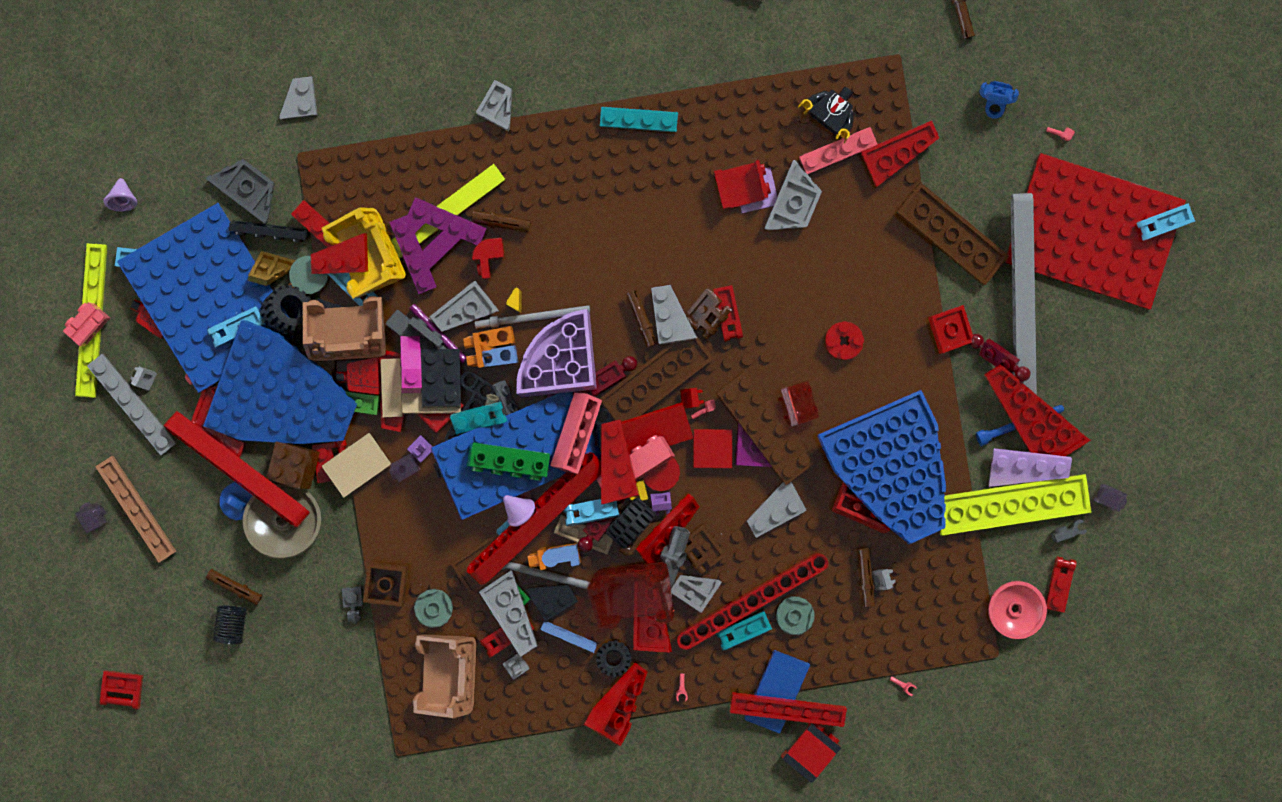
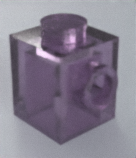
M411 453L390 464L391 469L389 472L394 480L397 479L400 482L419 472L421 468Z
M1101 484L1094 501L1109 509L1120 512V509H1123L1127 503L1126 497L1128 494L1109 485Z
M87 502L79 507L80 511L75 513L86 533L93 532L108 523L105 517L106 512L102 505H98V503L90 504V502Z

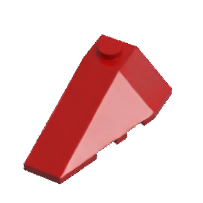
M634 663L593 707L584 725L621 747L631 728L632 723L629 721L632 712H636V698L642 692L648 671Z

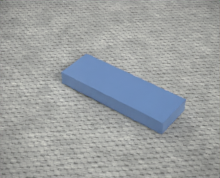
M544 621L541 627L542 631L594 653L596 649V642L552 623Z

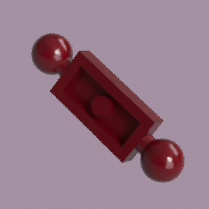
M973 334L972 343L969 345L974 349H981L979 356L995 367L1001 364L1010 373H1015V377L1019 381L1024 382L1030 378V370L1025 366H1018L1020 359L990 338L984 342L982 335Z
M627 356L623 359L621 365L616 360L595 372L597 389L575 391L573 395L574 393L588 394L590 392L593 397L599 395L627 378L624 371L635 370L637 360L632 356Z
M625 499L619 500L617 503L622 504ZM616 517L587 523L583 529L587 536L582 537L578 541L579 550L589 552L593 547V539L600 542L607 528Z

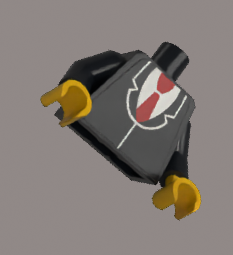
M844 86L839 94L834 90L830 92L822 91L811 95L808 99H804L798 105V108L800 106L805 107L806 111L804 114L808 112L812 118L832 132L836 139L841 136L844 138L843 143L847 142L854 121L853 105L848 102L853 92L849 88Z

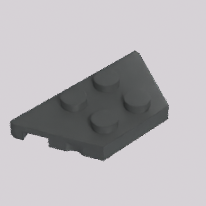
M244 159L222 169V171L214 175L207 176L206 179L263 223L267 224L275 183Z

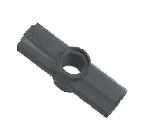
M678 526L673 527L669 543L661 553V560L663 561L657 580L663 585H674L678 570L685 562L686 552L684 551L690 535L688 529Z

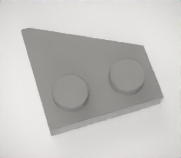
M313 77L292 79L280 113V119L317 116Z
M494 80L476 114L509 132L512 89Z
M679 575L669 592L702 613L722 581Z

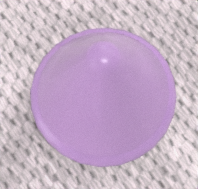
M120 178L104 198V204L111 210L124 212L134 209L137 206V199L133 196L125 180Z
M509 495L503 497L509 525L518 527L531 518L535 510V504L532 500Z

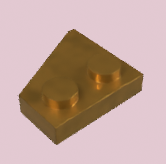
M261 251L248 275V281L267 286L287 274L296 260Z

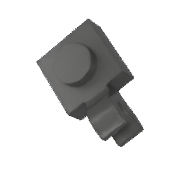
M1075 520L1070 528L1066 526L1056 528V532L1051 533L1053 541L1060 542L1077 534H1085L1087 532L1086 529L1078 530L1077 528L1078 524L1083 523V520Z

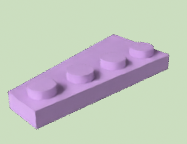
M994 448L988 485L991 487L1069 478L1072 458Z

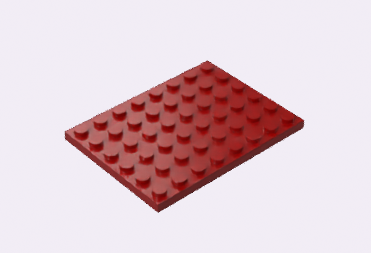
M1039 153L1026 192L1033 195L1035 273L1151 310L1177 228L1143 241L1141 237L1143 234L1136 223L1185 205L1186 200ZM1148 224L1150 232L1154 231L1153 224ZM1011 242L1007 251L1009 256L1004 261V263L1012 265Z

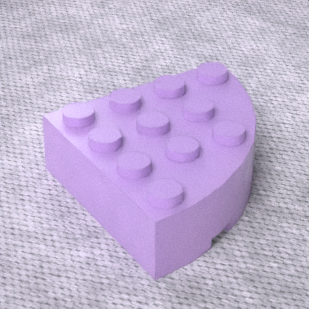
M587 309L562 316V318L544 327L534 337L525 351L518 371V396L530 397L597 389L590 313Z

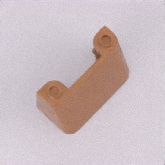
M370 296L363 301V306L324 308V305L317 300L303 302V346L308 359L312 361L381 357L385 355L386 344L382 298Z
M418 635L415 648L419 654H424L423 692L418 693L413 699L414 713L447 718H456L470 714L474 706L475 639L465 636Z

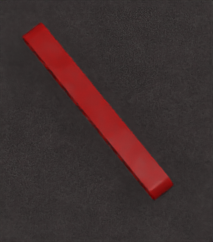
M176 411L163 425L168 432L292 526L298 528L310 514L304 506L181 413Z
M592 452L586 453L579 473L566 472L534 502L535 510L531 518L521 526L513 527L510 525L468 565L467 573L480 585L486 584L601 475V461Z
M814 553L678 633V646L685 650L694 647L821 573L828 566L827 558L821 553ZM817 557H821L824 560L823 565L820 567L814 566V560ZM800 567L807 569V573L803 577L797 575V570ZM783 577L790 578V584L788 586H782L780 584V581ZM768 586L774 588L771 596L764 595V589ZM750 596L757 598V603L753 606L747 604V599ZM733 606H739L741 608V611L738 615H732L730 613V610ZM716 616L724 618V622L721 625H716L713 622ZM701 625L708 628L707 633L703 635L697 632V628ZM683 635L690 636V643L682 644L680 642Z

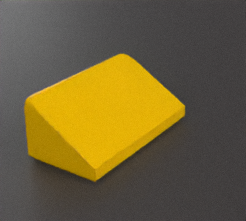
M516 287L506 303L520 313L521 290Z

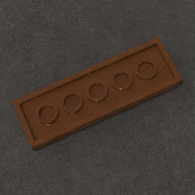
M923 183L917 185L896 212V214L983 286L989 282L1009 256Z
M698 337L697 340L671 343L603 395L600 400H602L603 405L615 420L625 421L641 416L714 358Z
M748 370L742 372L716 392L785 485L789 484L817 462Z

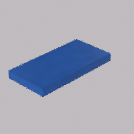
M774 650L754 695L795 700L810 664ZM745 715L744 717L746 721L777 733L781 732L786 721Z

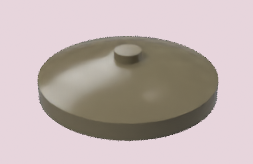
M275 483L277 487L304 506L310 514L296 528L252 496L244 510L243 529L251 546L260 554L273 559H290L307 551L316 541L321 529V512L315 498L307 490Z

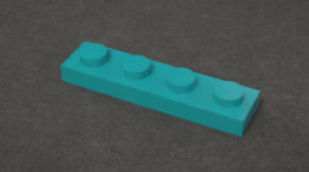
M601 107L600 127L677 133L678 112Z

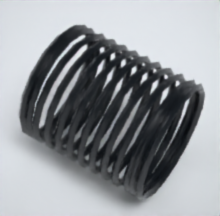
M217 606L212 640L223 644H242L243 631L245 630L244 625L246 624L244 618H246L247 609L237 606Z

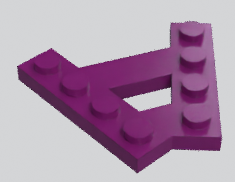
M416 197L408 215L389 222L418 294L437 287L430 268L460 239L478 245L487 229ZM425 223L443 230L422 251L415 233Z

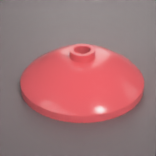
M1011 581L1003 584L993 593L989 602L988 612L990 621L998 632L1012 639H1024L1034 635L1042 627L1046 619L1047 606L1042 593L1035 586L1023 581ZM1014 605L1018 606V610L1016 612L1012 611V607Z

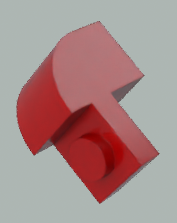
M502 238L486 239L480 242L473 251L472 260L480 261V264H477L478 276L482 275L483 280L491 279L489 260L505 259Z

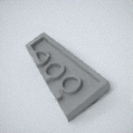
M512 570L479 591L520 657L538 646Z

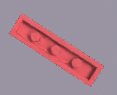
M871 127L850 135L846 143H843L844 138L800 156L799 160L805 173H813L877 145Z

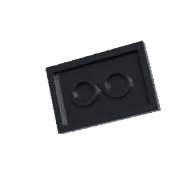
M421 349L422 408L461 407L459 349Z

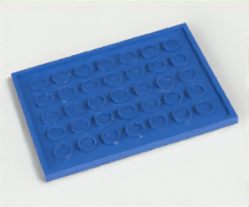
M219 203L117 261L198 393L220 381L234 341L231 340L215 348L213 344L214 339L212 335L209 336L207 330L254 307H257L260 313L263 301L273 292L270 285L265 286L248 281V275L255 261L239 235H236L234 231H229L230 221ZM280 305L282 312L289 317L283 306ZM224 329L219 331L221 338L226 336ZM284 336V339L288 341L292 339L294 336H292L291 338H286V336Z

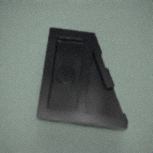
M568 584L526 589L545 621L578 602Z

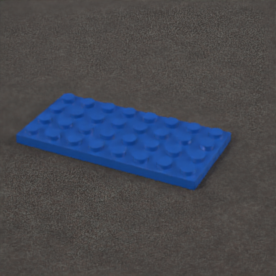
M573 392L558 393L506 415L507 421L505 423L483 428L478 427L431 447V451L461 520L504 502L503 497L506 495L515 497L559 478L566 473L550 465L572 402ZM591 433L585 454L592 452L600 460L601 452L598 446H595V438L593 433ZM470 443L548 453L550 458L547 477L537 481L530 480L528 475L516 478L510 477L511 473L503 472V475L491 474V470L486 469L483 470V473L474 472L472 467H467Z

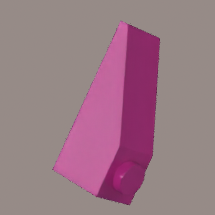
M400 336L401 393H421L420 336Z

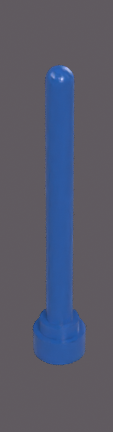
M1062 405L1053 407V409L1058 413H1062L1064 411V407ZM1013 423L991 431L980 430L975 434L979 445L984 446L989 444L992 438L1016 430Z

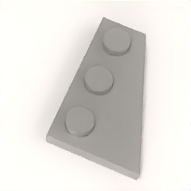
M474 281L433 313L430 318L443 332L499 312V310L477 282Z
M671 285L651 288L659 345L697 340Z
M792 482L787 485L782 483L746 521L757 538L807 510Z

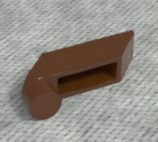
M662 521L651 522L631 546L629 545L624 549L620 548L619 552L625 556L639 554L636 548Z

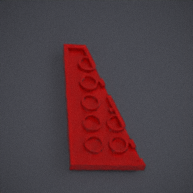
M1001 364L984 374L1030 453L1067 456L1091 441Z

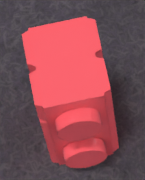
M91 302L82 304L78 309V315L75 318L71 317L65 323L66 328L63 330L76 344L85 347L110 319L105 312Z

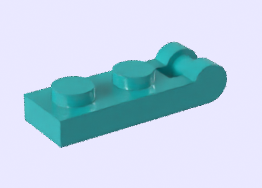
M501 402L454 413L450 416L456 434L471 431L478 427L483 428L502 424L507 421L506 415H503L502 412L503 406ZM490 412H494L496 417H492Z
M762 611L726 627L716 633V636L720 638L722 650H726L771 630L772 627L765 612ZM732 632L734 639L728 640L727 634Z

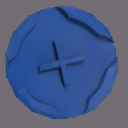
M993 81L990 84L984 82L979 92L983 98L987 99L986 114L991 118L1001 117L1005 111L1006 104L1015 103L1018 100V90H1012L1013 87L1003 82ZM997 104L1001 110L993 112L990 106Z
M234 482L226 486L222 491L220 507L227 517L234 520H243L245 507L253 495Z

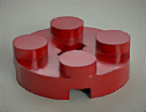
M843 321L836 323L826 333V349L836 359L847 360L854 358L863 348V334L860 328L851 322ZM847 336L849 344L840 345L841 339L839 338Z

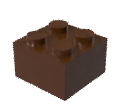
M276 441L266 478L298 489H311L320 452L296 444Z
M369 562L367 564L363 602L402 607L405 604L409 566Z

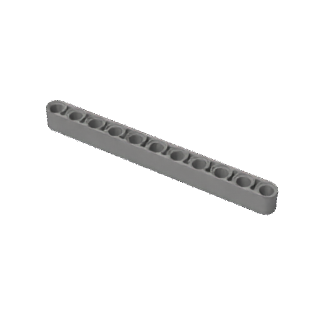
M1020 193L1011 195L1014 356L1020 359L1018 366H1025L1031 372L1030 378L1022 383L1037 395L1032 193Z

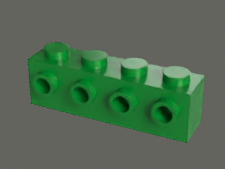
M470 443L467 467H472L474 472L483 473V470L486 469L491 470V474L503 475V472L511 473L510 477L522 478V475H528L530 480L541 481V478L547 477L550 454Z

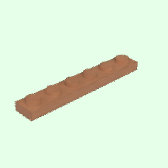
M111 456L97 465L96 469L157 561L160 563L177 552L115 457Z

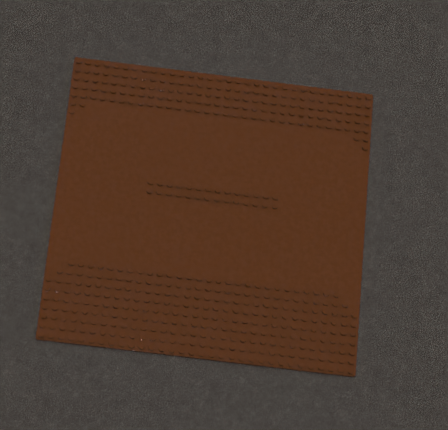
M899 54L512 117L509 132L488 121L298 153L297 158L304 200L329 223L357 208H374L380 214L392 240L395 238L389 222L408 215L415 197L438 206L493 164L505 178V181L458 216L472 222L473 211L477 210L488 213L493 211L498 215L531 220L529 232L494 225L489 227V224L473 222L487 228L481 242L493 238L503 239L505 259L489 260L491 279L483 280L482 275L478 276L477 264H480V261L472 260L473 251L477 245L460 239L430 268L437 287L418 294L404 257L400 258L405 271V278L381 288L378 292L373 291L378 297L382 298L387 351L401 353L400 336L386 326V322L396 310L402 312L410 320L412 317L418 319L409 309L415 304L433 322L430 316L474 281L477 282L499 312L443 331L465 356L476 355L475 347L465 349L464 338L473 336V333L498 329H491V327L476 329L475 321L487 320L495 316L502 318L589 306L595 372L615 360L621 365L625 357L632 356L637 360V367L633 371H624V374L628 377L669 345H659L651 289L671 285L685 314L706 289H710L713 292V289L732 285L743 338H731L730 341L724 342L721 324L717 328L718 331L708 339L702 335L706 330L703 326L700 330H695L692 327L695 335L714 359L642 414L644 415L681 403L680 390L689 388L702 390L703 393H698V399L704 400V402L714 400L716 405L715 410L706 412L695 419L691 415L704 409V403L699 404V407L685 408L693 439L669 446L680 468L679 480L675 486L669 490L657 491L647 486L644 481L648 499L643 500V502L651 509V494L670 492L672 506L670 512L688 493L693 496L699 505V509L686 527L683 528L688 529L691 534L701 525H704L726 554L724 558L712 567H710L707 561L704 562L702 565L706 571L701 575L696 569L694 570L691 567L692 563L687 557L678 570L675 581L679 575L722 581L702 613L669 592L672 586L663 585L657 580L672 648L670 653L633 650L635 573H655L657 578L663 561L661 556L655 563L657 568L653 571L647 566L640 554L625 556L620 553L621 547L613 540L608 554L591 549L589 552L580 551L581 563L579 565L571 566V561H567L544 569L545 571L596 583L594 591L569 585L578 602L547 620L549 623L596 642L597 646L594 653L542 631L541 627L545 620L532 599H530L524 607L528 619L534 626L532 631L538 646L522 656L530 668L513 680L503 666V663L518 652L513 644H510L489 658L486 653L488 651L484 646H481L479 641L501 626L497 619L489 612L490 608L479 591L471 596L450 565L462 555L497 533V529L508 520L504 502L461 520L444 478L437 477L433 463H436L433 453L431 452L420 462L407 450L420 435L433 447L445 442V436L453 425L451 420L435 433L417 414H405L401 432L381 428V394H379L380 400L377 415L354 412L344 439L347 443L345 449L370 433L392 464L353 491L365 571L367 573V564L369 562L409 566L405 604L402 607L371 603L396 755H409L585 726L584 724L593 707L623 676H606L597 666L596 657L602 644L614 640L622 642L628 647L631 654L628 670L636 663L648 671L642 692L636 698V712H632L631 718L730 702L732 692L754 695L774 650L810 664L800 690L992 659L999 656L995 627L990 621L988 612L990 596L979 530L940 535L938 531L908 544L891 529L883 534L832 512L831 510L843 481L833 471L817 436L922 390L938 424V441L941 444L940 456L941 461H943L946 492H944V495L972 491L950 353L948 351L939 354L928 319L932 315L943 312L932 243L896 214L917 185L922 183L917 156L878 187H875L861 153L808 174L822 192L806 228L765 230L764 228L774 206L742 213L740 206L723 210L714 175L716 170L722 169L723 171L755 163V160H759L760 164H764L765 168H771L778 197L793 160L804 171L799 160L800 156L843 138L839 136L836 139L832 132L812 118L808 112L804 114L806 111L805 107L800 106L798 108V105L804 99H808L811 95L822 91L830 92L834 90L839 94L845 86L853 92V95L848 100L853 105L852 111L854 113L853 128L850 135L871 127L877 144H880L913 129L902 60ZM601 107L678 112L677 133L600 127ZM439 229L426 240H424L422 243H420L422 251L443 230ZM310 232L313 253L326 249L327 247ZM328 275L326 286L320 291L321 300L344 307L359 306ZM516 287L521 290V313L506 303ZM633 290L638 291L639 298L649 322L653 325L652 330L658 344L648 348L641 332L638 331V323L626 296V293ZM366 294L360 298L364 300L368 295ZM712 314L708 321L712 323L716 316ZM562 317L500 325L499 328L513 327L515 344L496 346V348L516 346L519 363L478 368V366H468L467 361L463 364L460 362V379L464 373L473 372L492 385L505 380L518 410L546 399L547 395L518 396L517 376L525 351L534 337L544 327ZM843 321L851 322L858 326L864 337L863 348L860 353L854 358L847 360L836 359L831 356L825 344V336L828 329L832 325ZM734 324L727 326L728 331L735 330ZM847 336L839 338L841 339L840 345L849 344ZM370 358L334 360L335 372L347 371V363ZM745 370L750 372L817 461L791 481L807 511L757 538L746 520L783 481L772 467L736 465L738 422L716 394V392ZM468 375L465 378L466 385L472 386L474 384V377ZM334 379V382L339 387L348 390V383H337V380ZM618 382L617 384L613 385L612 387H610L609 389L605 390L604 392L600 393L595 397L600 399L603 395L609 392L620 382ZM460 383L461 403L465 407L473 393L465 389ZM489 386L482 387L481 394L486 397L491 393ZM473 402L470 409L480 407V404ZM601 403L600 408H601V407H602V408H606V407L603 405V403ZM601 411L598 413V421L603 422L607 419L605 412ZM610 414V416H611V418H610L611 422H612V421H616V420L613 418V416ZM694 429H732V468H693ZM456 434L455 436H450V438H451V439H452V438H455V437H457L459 434ZM597 480L590 484L576 498L574 504L601 499V487ZM547 483L515 497L530 499L535 502L542 495ZM627 498L622 504H618V508L621 510L619 514L633 500ZM666 510L659 511L658 516L655 514L652 522L664 520L667 515ZM579 511L573 512L574 518L580 517ZM560 513L515 556L519 564L529 566V554L537 553L542 547H546L547 550L550 547L577 543L554 533L560 516L563 514ZM688 538V541H687V545H689L690 543H692L689 538ZM697 548L692 550L697 559L702 557ZM859 548H870L872 571L881 569L893 570L889 574L891 580L896 581L892 584L893 588L875 591V588L873 589L875 606L863 607L862 591L859 588V585H861L857 551ZM814 553H821L827 558L828 566L824 571L737 621L739 622L764 611L772 627L771 630L726 650H722L720 645L722 643L716 634L687 650L678 646V633ZM817 557L814 560V566H822L823 558ZM800 567L797 570V575L800 577L805 576L807 573L805 567ZM512 570L517 585L528 596L527 588L566 585L565 583ZM783 577L780 581V584L782 586H788L790 584V578ZM771 586L764 589V595L771 596L774 592V588ZM430 589L444 591L449 595L453 604V612L450 619L444 625L435 628L420 623L415 616L414 610L416 600L420 594ZM625 596L628 597L617 609L614 608ZM750 596L747 599V604L750 606L757 603L755 596ZM791 596H799L806 599L814 610V622L811 628L800 635H791L784 632L776 620V610L779 604ZM733 606L730 610V613L732 615H738L741 611V608L739 606ZM608 612H609V616H608V617L612 620V622H609V621L604 617ZM716 616L713 622L716 625H721L724 622V618ZM704 625L697 628V632L700 635L708 631V628ZM732 632L727 634L728 640L734 639ZM418 635L465 636L475 639L474 706L470 714L456 718H447L414 713L413 699L418 693L423 692L424 654H419L415 648ZM683 635L680 639L682 644H688L691 641V637L688 635ZM495 639L490 641L494 647L498 645ZM612 651L607 654L606 661L609 665L616 666L621 662V656L618 652ZM680 673L684 674V686L688 694L686 702L684 694L679 695V701L676 699V692L680 686Z

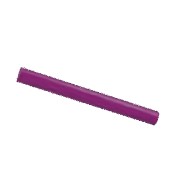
M415 304L409 308L417 318H420L427 324V328L433 332L434 330L442 336L441 340H443V344L448 349H458ZM459 350L460 362L463 364L467 361L466 356Z

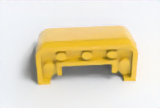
M357 208L322 227L323 237L331 245L338 244L362 233H367L368 272L349 273L352 280L347 283V292L352 296V299L362 297L405 278L404 268L383 220L376 209Z

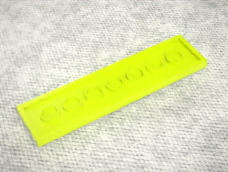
M1086 474L944 495L946 526L939 532L940 535H948L1091 513Z

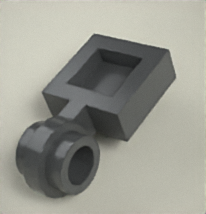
M362 586L342 588L343 608L351 607V611L347 612L348 622L357 624L358 621H361L360 610H356V606H363Z

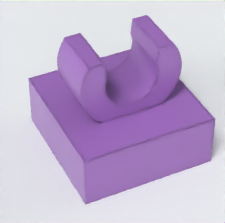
M420 435L407 450L422 462L432 452L431 447L433 446Z
M670 492L651 494L652 510L655 511L656 515L658 516L661 510H666V514L670 513V509H672Z

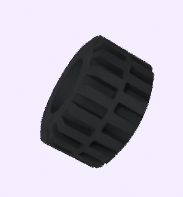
M292 285L280 286L263 301L264 303L261 305L262 310L260 311V316H263L261 321L263 324L266 323L267 326L265 328L280 333L283 337H295L303 331V302H309L311 298L306 297V292L299 291V288L296 286L292 288ZM280 305L288 307L292 311L294 319L287 317L282 312Z
M638 497L610 524L606 534L622 549L627 548L652 522L656 513Z

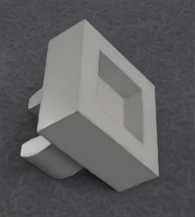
M140 366L135 367L136 374L134 377L131 376V384L150 390L157 373Z
M881 569L872 571L875 591L893 588L892 584L896 581L891 580L889 575L893 570Z
M518 653L503 663V666L513 680L530 668Z

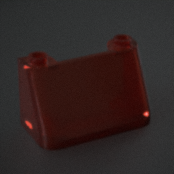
M664 562L601 569L594 574L587 588L599 629H613L623 618L655 615V620L662 624L672 622L674 618L669 570Z

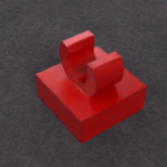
M697 388L680 390L684 409L699 407V404L704 403V400L698 399V393H703L702 390H697Z

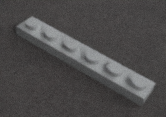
M101 354L87 365L160 455H163L177 444L104 354Z

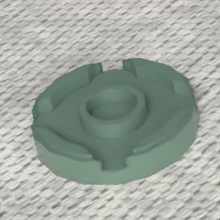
M303 256L292 264L289 271V279L292 286L298 287L299 291H304L306 294H314L320 292L326 286L328 274H311V256Z
M426 590L416 600L414 606L415 616L425 626L431 628L440 627L447 623L452 616V600L442 590Z
M791 596L779 604L776 610V620L784 632L791 635H800L811 628L814 622V610L806 599L799 596Z

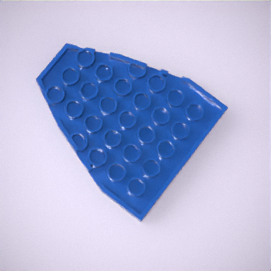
M242 319L203 426L235 439L246 441H279L294 444L343 441L357 403L347 396L346 391L332 380L331 375L298 351L299 349L296 346L288 343L280 333Z
M922 390L817 435L833 471L875 517L908 544L945 528L946 519L944 513L946 511V504H944V492H946L943 461H941L940 456L941 444L938 441L937 432L939 429Z

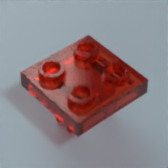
M809 381L781 389L783 396L778 397V400L785 401L788 415L783 417L785 420L790 419L792 426L819 418L818 408L815 404Z

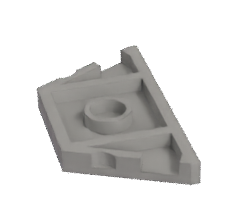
M795 160L792 161L764 228L765 230L806 228L822 191Z

